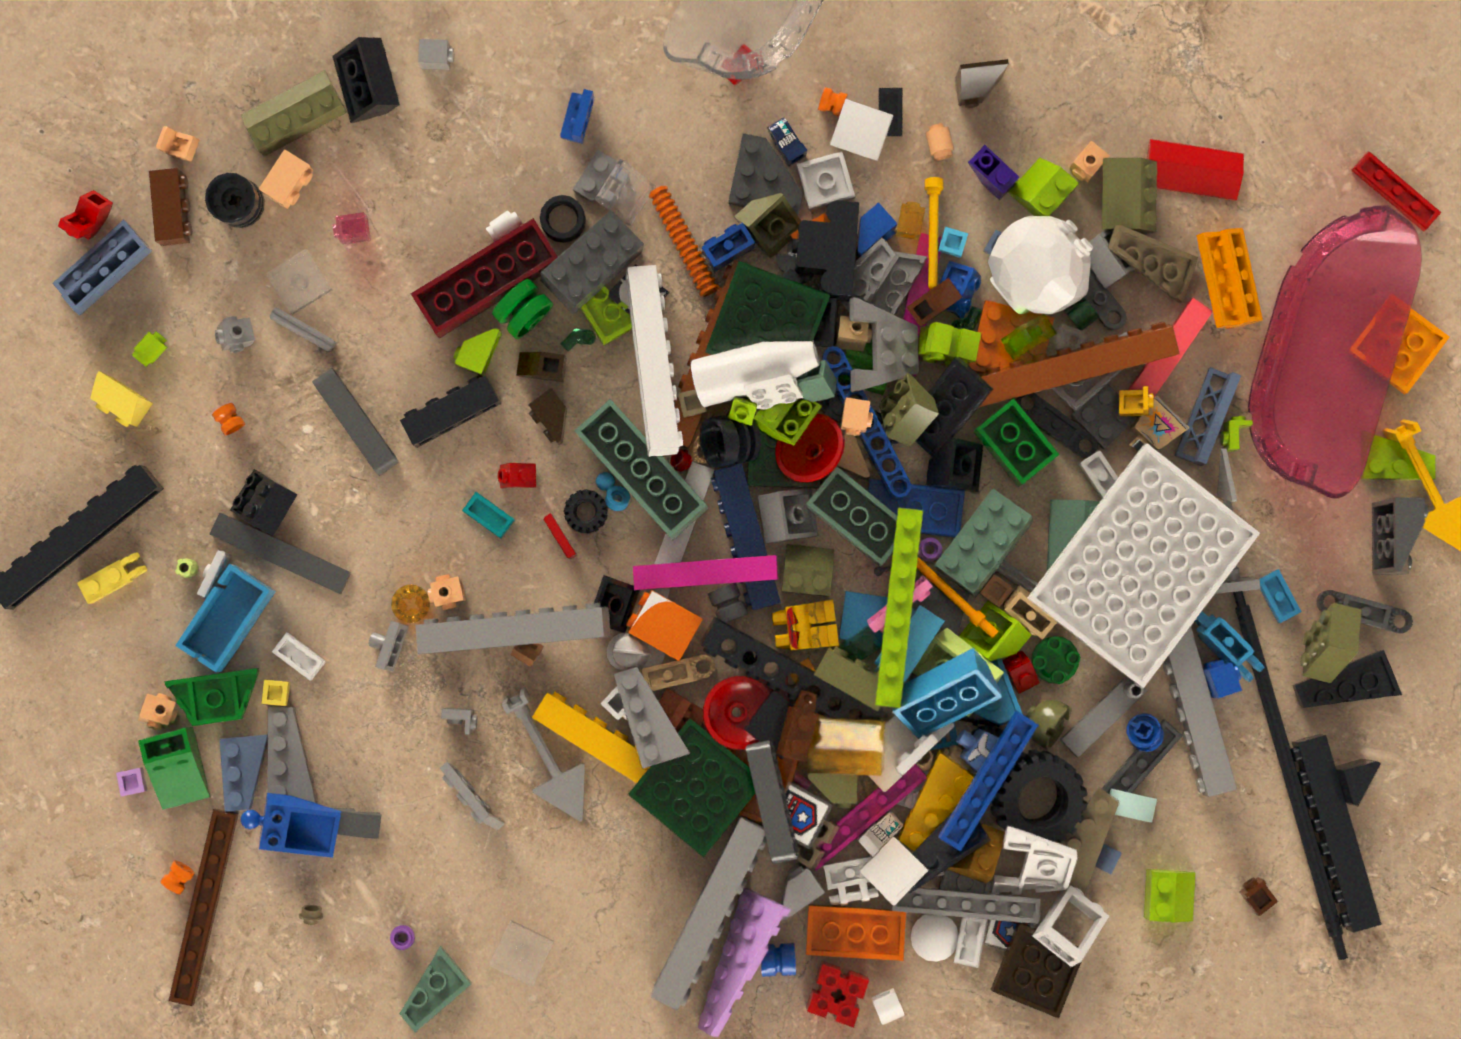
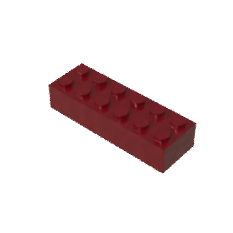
M534 218L410 294L434 333L440 339L500 302L520 282L525 279L534 281L539 278L541 272L558 256Z

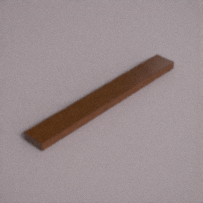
M213 809L168 1000L170 1002L188 1006L195 1004L238 813Z

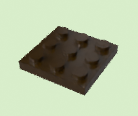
M1017 922L990 990L1059 1019L1081 962L1072 967L1032 936L1036 931L1035 928Z

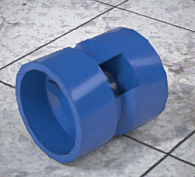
M781 943L779 948H776L774 944H768V951L761 962L762 977L776 976L778 972L782 976L796 975L794 943Z

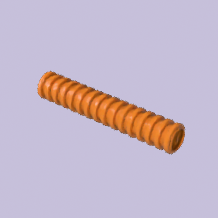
M660 186L652 190L648 196L650 199H653L652 204L656 205V212H660L659 218H663L662 223L667 226L665 229L670 232L669 237L673 238L672 243L677 245L676 250L680 251L679 256L680 258L683 257L682 262L687 265L686 270H690L689 276L694 278L692 281L694 284H697L696 289L700 290V297L709 296L717 291L719 285L714 283L716 279L711 277L712 272L708 271L709 266L704 263L706 261L705 258H701L702 252L698 251V245L694 244L695 239L691 238L692 233L687 231L689 227L684 225L685 220L681 219L682 214L677 211L678 206L674 205L675 200L671 199V193L667 192L668 187Z

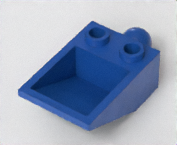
M267 793L263 816H260L255 810H247L241 816V824L246 829H254L258 825L261 826L259 850L333 858L341 811L291 795Z

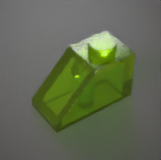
M1042 314L1019 326L1002 338L1001 341L1006 352L1014 360L1055 336L1057 332L1046 315Z

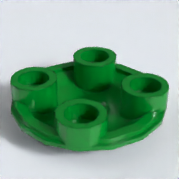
M1051 636L1043 639L1036 645L1032 653V665L1040 679L1054 684H1062L1074 676L1081 659L1073 643L1060 636Z

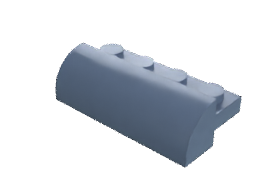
M122 220L52 284L62 294L61 296L74 312L82 315L148 256L152 249L125 220Z

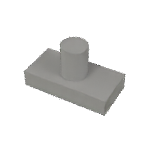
M391 621L386 636L375 632L371 634L369 646L381 650L375 667L394 671L409 628L408 625Z

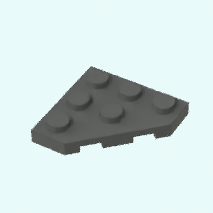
M743 133L728 204L745 207L752 200L782 193L796 214L799 215L803 193L768 140L764 137Z

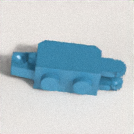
M1201 611L1194 621L1199 626L1196 629L1199 633L1197 636L1221 660L1232 662L1233 666H1237L1241 676L1246 681L1251 682L1254 678L1242 663L1246 660L1259 672L1264 669L1263 664L1252 654L1254 652L1253 648L1220 616L1216 618L1214 615L1208 617Z

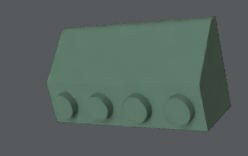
M1050 500L1047 571L1100 501Z

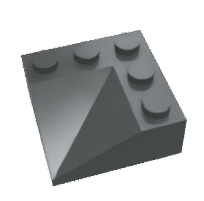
M1394 497L1372 503V575L1409 574V570L1412 567V557L1409 554L1425 524V518L1428 516V506L1425 504V498Z

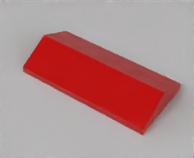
M1153 139L1149 140L1147 159L1157 162L1158 189L1234 201L1238 199L1244 174L1243 153Z

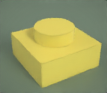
M264 680L261 704L288 706L290 682Z

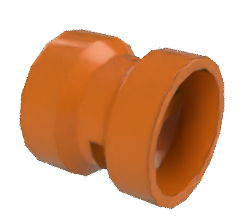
M825 87L818 110L823 112L827 110L832 111L833 115L840 117L848 94L842 92L837 94L832 89Z
M233 403L225 404L212 413L215 421L221 424V431L224 436L238 431L245 425L242 417L237 416V409Z
M175 860L170 866L169 874L164 875L160 883L173 893L181 894L185 889L184 883L191 880L195 872L186 864Z

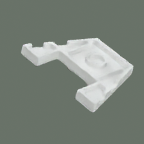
M1007 826L1003 840L1004 849L1027 851L1020 877L994 875L990 894L1011 892L1012 895H1019L1022 893V890L1035 889L1036 893L1067 890L1076 864L1077 850Z

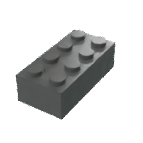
M610 210L541 272L540 281L574 315L642 253L644 243Z

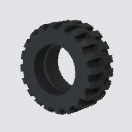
M1036 749L1029 750L1028 754L1022 752L991 801L993 806L990 807V810L996 818L998 825L1005 832L1008 826L1052 842L1057 840L1061 843L1067 840L1066 834L1070 833L1073 835L1077 829L1074 826L1077 822L1082 823L1084 819L1081 812L1082 810H1087V802L1083 800V797L1087 796V790L1082 786L1084 781L1081 775L1076 773V769L1071 764L1051 752L1044 750L1039 752ZM1036 778H1050L1055 783L1057 790L1056 801L1052 809L1044 816L1036 819H1027L1022 816L1019 811L1018 802L1023 788Z

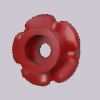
M679 449L677 454L671 456L670 464L676 471L683 472L691 466L692 457L688 454V450Z

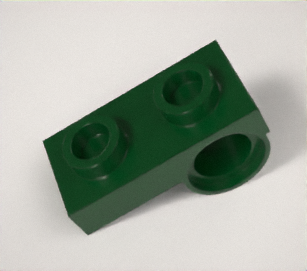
M1085 297L1064 309V312L1080 332L1100 318Z

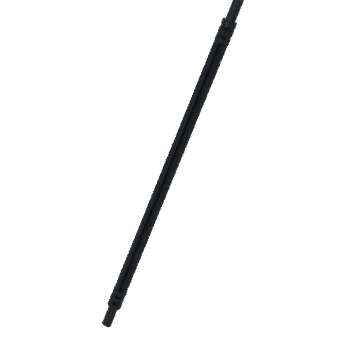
M1243 591L1233 592L1237 605L1235 611L1243 639L1253 648L1254 652L1252 654L1264 666L1261 672L1252 667L1328 935L1332 937L1338 960H1344L1348 956L1342 934H1344L1251 609L1249 604H1246Z

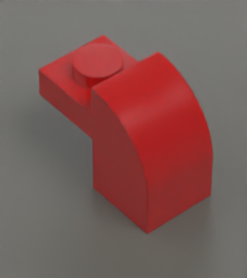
M92 190L79 197L75 212L61 218L58 227L71 237L76 239L84 237L90 240L99 232L107 220L113 202Z

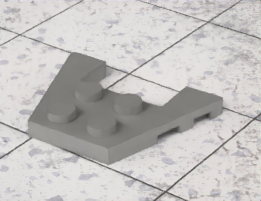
M859 298L849 299L850 321L872 323L873 370H851V392H858L902 379L907 373L911 375L918 374V326Z

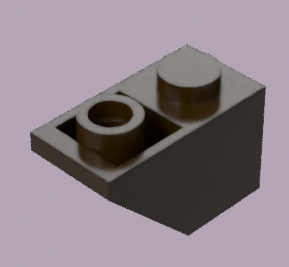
M519 352L516 376L564 382L567 358L563 354Z
M550 388L528 404L532 409L529 415L536 424L541 422L545 426L546 430L543 433L551 443L556 441L560 445L563 443L567 408L553 389Z

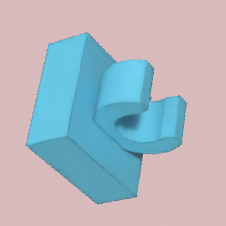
M945 227L938 251L961 258L968 233Z

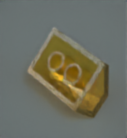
M817 718L808 751V772L882 776L885 767V721Z

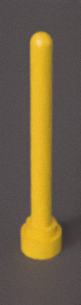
M939 177L926 178L924 183V190L929 195L928 288L930 290L938 285L939 195H941L944 187V180Z

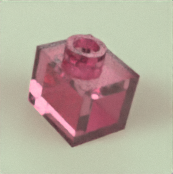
M364 212L335 216L336 224H333L334 237L338 238L343 245L371 241L369 221Z

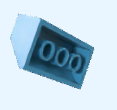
M972 648L904 683L901 707H892V712L920 739L923 735L926 736L1002 698L1003 695L986 661Z

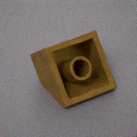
M982 824L991 841L947 870L987 884L994 876L1006 832Z

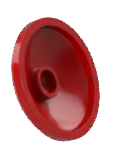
M817 413L795 445L777 441L775 450L777 464L781 471L792 480L798 482L819 480L828 475L839 463L844 451V435L839 425L832 418Z
M733 676L718 682L708 693L703 706V719L707 731L718 743L732 749H746L747 745L759 743L758 740L743 728L770 692L762 683L746 676ZM734 708H738L740 710V715L738 717H735L732 714Z

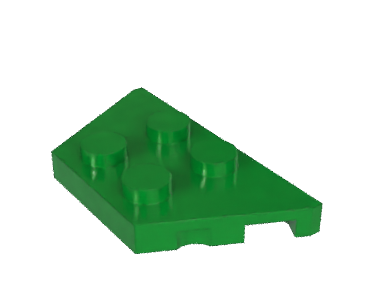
M259 668L164 681V683L176 698L179 707L186 713V717L192 726L243 719L259 674Z

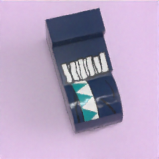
M784 117L767 127L776 148L788 167L807 156L806 147L800 142Z

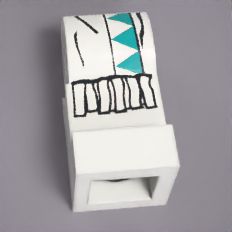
M889 810L856 839L873 857L904 824Z

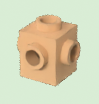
M449 574L435 577L436 582L430 583L431 589H428L430 603H434L435 607H442L443 611L457 608L456 603L467 601L462 578L459 576L450 578ZM445 589H448L447 596H444Z
M147 694L138 721L147 723V727L154 730L166 729L169 723L174 724L178 710L174 709L176 702L171 701L172 698L164 694H157V696ZM156 710L162 711L163 714L156 713Z

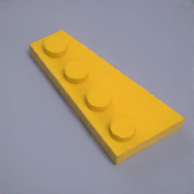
M939 750L936 760L926 776L927 779L922 790L919 791L916 797L917 800L914 807L910 810L898 835L899 841L915 851L955 810L975 775Z

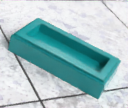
M478 492L474 493L462 510L500 539L503 538L515 521L514 518Z

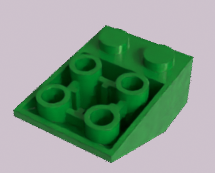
M193 727L182 728L138 740L144 766L163 810L211 797Z

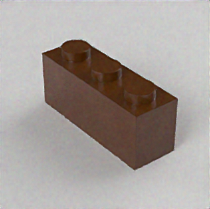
M178 168L149 171L155 242L161 246L190 243L189 236H192V225L187 217V212H190V202L185 194V189H188L187 176Z

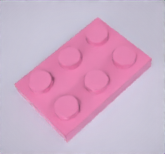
M924 576L915 581L913 602L917 599L921 602L931 594L929 590L933 586ZM887 605L867 620L874 633L878 630L881 633L884 631Z

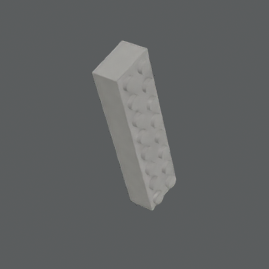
M739 816L652 989V998L675 1010H678L680 1004L685 1006L691 994L689 986L691 982L696 984L702 972V966H700L702 960L707 962L712 953L713 944L711 942L713 938L718 939L724 929V922H722L724 916L730 917L735 907V900L733 899L736 893L741 895L747 883L744 877L747 871L752 873L758 861L755 855L758 849L763 851L767 843L762 825L746 817Z

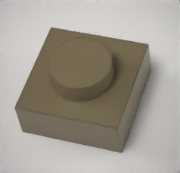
M696 389L678 393L683 418L707 413L706 407L702 406L698 398Z

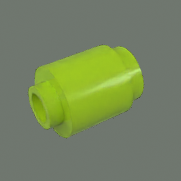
M157 331L153 334L148 332L134 347L135 351L132 353V356L147 367L150 363L153 364L167 349V345L164 344L167 339Z

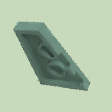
M442 946L439 947L422 978L399 1013L414 1032L418 1031L472 984L470 979Z

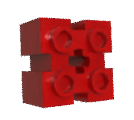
M821 960L815 978L819 988L818 990L812 988L806 1005L807 1012L826 1018L827 1013L834 1014L835 1022L854 1028L860 1011L856 1000L857 998L864 999L869 983L868 976L851 970L848 971L847 975L841 974L840 966ZM837 989H841L843 995L839 999H835L834 995L831 994L833 991L836 992Z

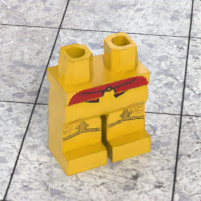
M833 599L784 607V610L771 613L773 626L786 624L787 634L774 635L776 648H789L790 651L839 646L836 624L812 627V624L836 621Z

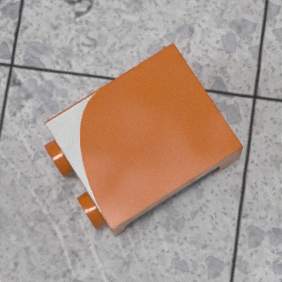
M652 589L649 593L644 592L638 602V605L641 606L638 613H632L626 624L629 627L628 633L680 661L703 618Z

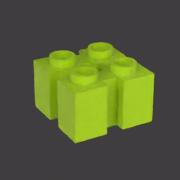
M934 322L929 326L926 325L920 328L918 356L923 357L922 361L928 363H936L937 360L945 362L946 367L958 356L966 364L975 362L981 333Z

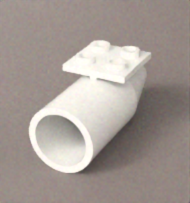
M813 341L760 342L698 358L691 362L695 389L703 407L731 401L735 397L743 398L748 396L751 402L757 404V409H769L775 404L792 403L799 398H803L796 378L819 366L818 353Z

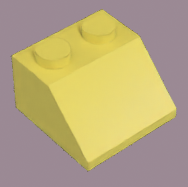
M100 371L97 373L90 399L97 402L95 407L106 414L109 411L117 416L115 420L126 427L129 424L138 427L153 403L117 379Z

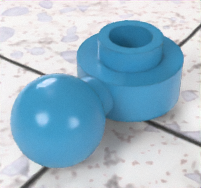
M608 472L600 473L596 478V485L600 490L607 491L605 497L606 505L614 511L626 509L630 501L628 490L621 486H614L615 479L612 474Z

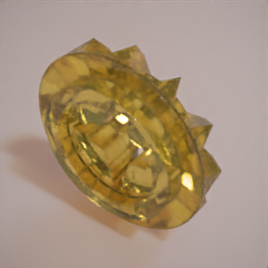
M405 585L394 593L391 607L394 615L399 620L406 623H415L421 621L428 614L430 600L423 588L416 585ZM414 597L416 599L415 604L420 609L411 608L405 613L407 604L403 598L411 600Z

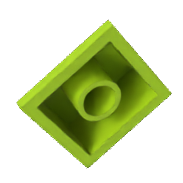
M1039 157L1009 190L1008 194L1033 216H1051L1074 191L1079 182L1062 167Z
M1146 869L1144 918L1149 921L1171 923L1193 921L1196 872Z

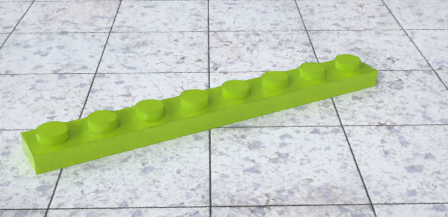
M898 508L875 705L901 707L923 511Z

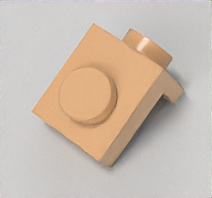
M164 126L156 148L171 157L192 162L200 140L194 136L179 133Z

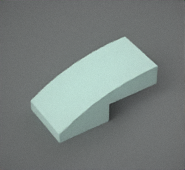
M1110 789V795L1119 800L1115 815L1152 823L1157 802L1156 798Z

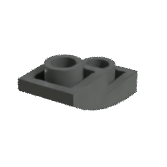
M333 808L341 811L337 834L360 838H379L382 816L379 812H358L354 808Z

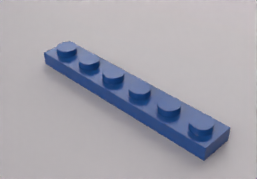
M1015 711L938 835L941 840L959 851L962 850L1038 727L1037 723L1020 712Z

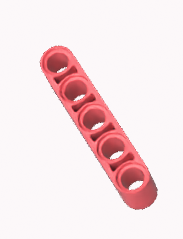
M1192 297L1172 325L1180 354L1146 363L1128 390H1143V386H1148L1149 393H1153L1155 397L1213 311Z

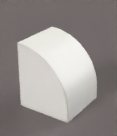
M894 988L871 997L882 1025L905 1016Z

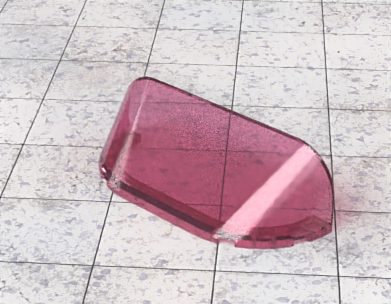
M1388 205L1366 207L1360 209V213L1350 217L1346 215L1339 217L1322 228L1301 249L1303 255L1295 266L1290 265L1281 283L1249 394L1248 412L1252 414L1253 426H1250L1249 430L1254 446L1266 465L1282 478L1334 499L1341 498L1350 493L1364 472L1421 272L1422 253L1417 231L1409 220Z

